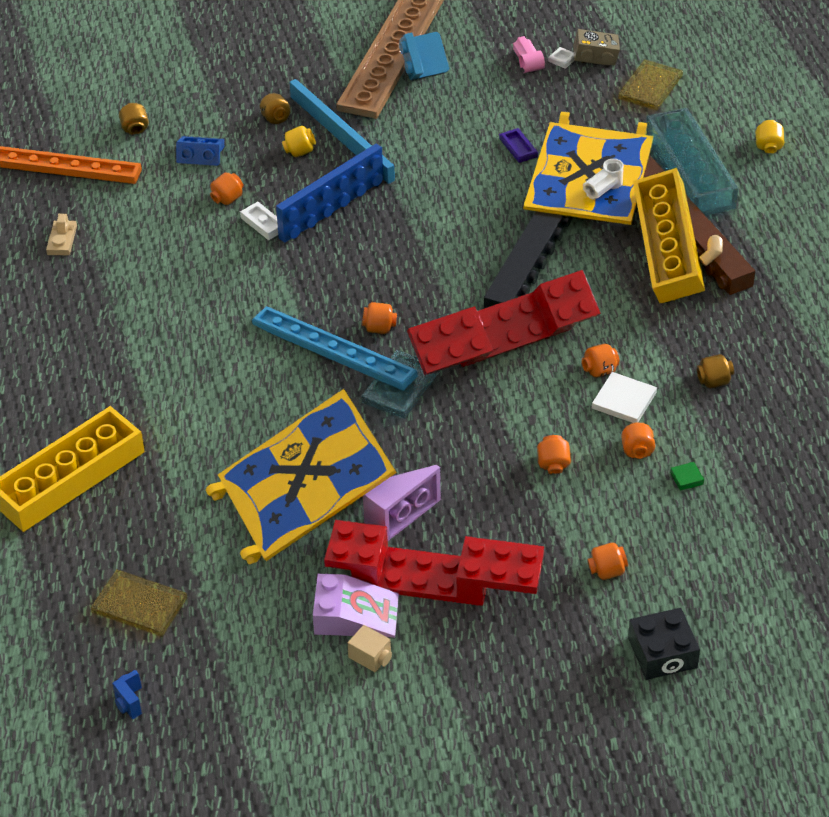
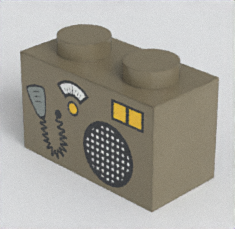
M578 29L573 44L574 61L615 65L620 51L619 36Z

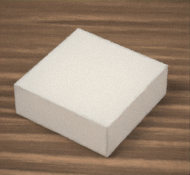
M559 47L548 57V62L566 69L574 62V52Z

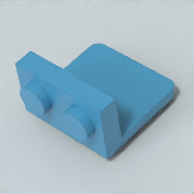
M413 32L407 33L399 40V49L403 54L405 70L410 80L444 73L449 70L441 36L438 32L415 37Z

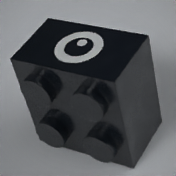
M682 608L629 619L628 639L645 680L698 668L700 648Z

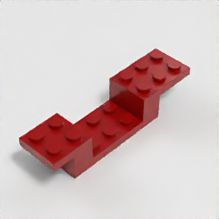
M583 270L542 283L532 293L479 311L474 306L411 327L407 330L423 373L426 376L458 364L465 367L564 333L572 329L577 323L597 317L601 313Z
M335 520L324 563L325 567L351 570V577L399 593V595L483 606L487 588L537 594L544 557V546L465 536L461 556L388 547L387 526Z

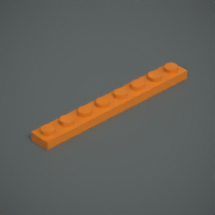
M0 146L1 168L136 184L142 171L141 163Z

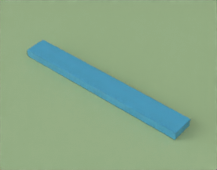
M294 79L289 82L290 97L356 156L372 146L298 80ZM382 155L383 180L389 184L395 181L394 165Z
M266 306L252 319L253 325L275 336L404 391L418 377L416 369Z

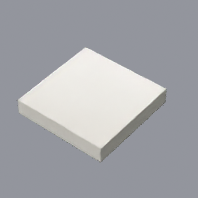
M612 372L592 402V409L632 423L639 422L657 393V387Z

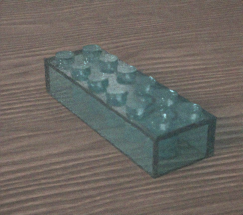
M682 108L647 116L646 135L654 136L652 143L653 151L665 171L677 168L684 183L686 195L704 215H710L736 209L738 187L689 109Z

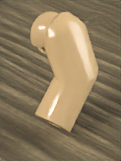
M718 235L709 237L707 251L698 257L704 266H707L722 253V238Z

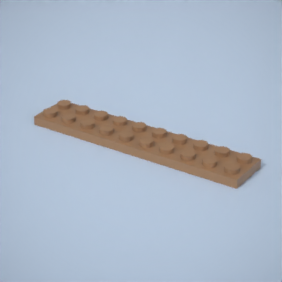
M398 0L337 102V111L374 119L378 118L405 70V60L399 49V40L407 33L413 32L414 37L424 35L444 0Z

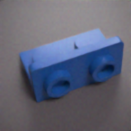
M182 136L176 142V162L218 166L220 164V152L224 148V139Z

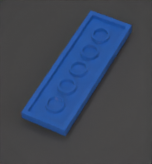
M374 144L276 205L279 239L285 243L291 238L298 237L302 231L314 227L324 217L331 216L334 211L340 207L347 206L354 198L364 195L373 186H378L383 181L382 147Z

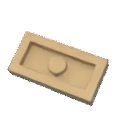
M58 214L57 221L53 223L46 249L47 255H70L77 222L69 221L67 214Z

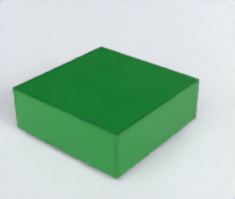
M695 462L671 467L670 473L680 491L704 485V478Z

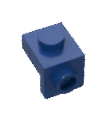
M134 670L129 674L122 675L112 683L117 708L122 714L127 712L132 719L142 714L139 698L134 693L141 689L142 686L139 673Z

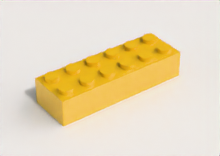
M677 168L633 181L652 289L659 303L669 302L705 291L684 183Z
M109 406L0 476V512L22 532H25L143 454L145 451L141 431Z

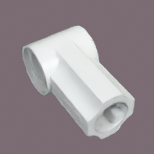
M618 159L606 160L603 164V169L583 183V190L586 192L587 197L594 200L609 189L621 187L623 184V162Z

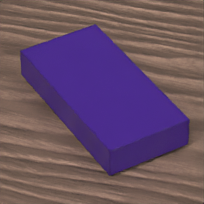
M519 128L499 134V139L518 163L538 157V151Z

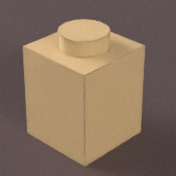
M363 625L348 642V657L376 672L381 665L386 666L392 657L390 639Z

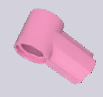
M523 36L513 43V50L519 58L520 68L523 67L524 69L523 73L545 68L543 53L536 51L529 39Z

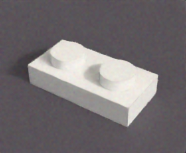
M259 202L240 211L241 219L267 240L278 235L277 216Z

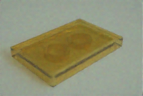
M644 59L619 92L618 99L657 111L683 76V70Z
M116 569L91 606V612L163 637L187 600V593Z

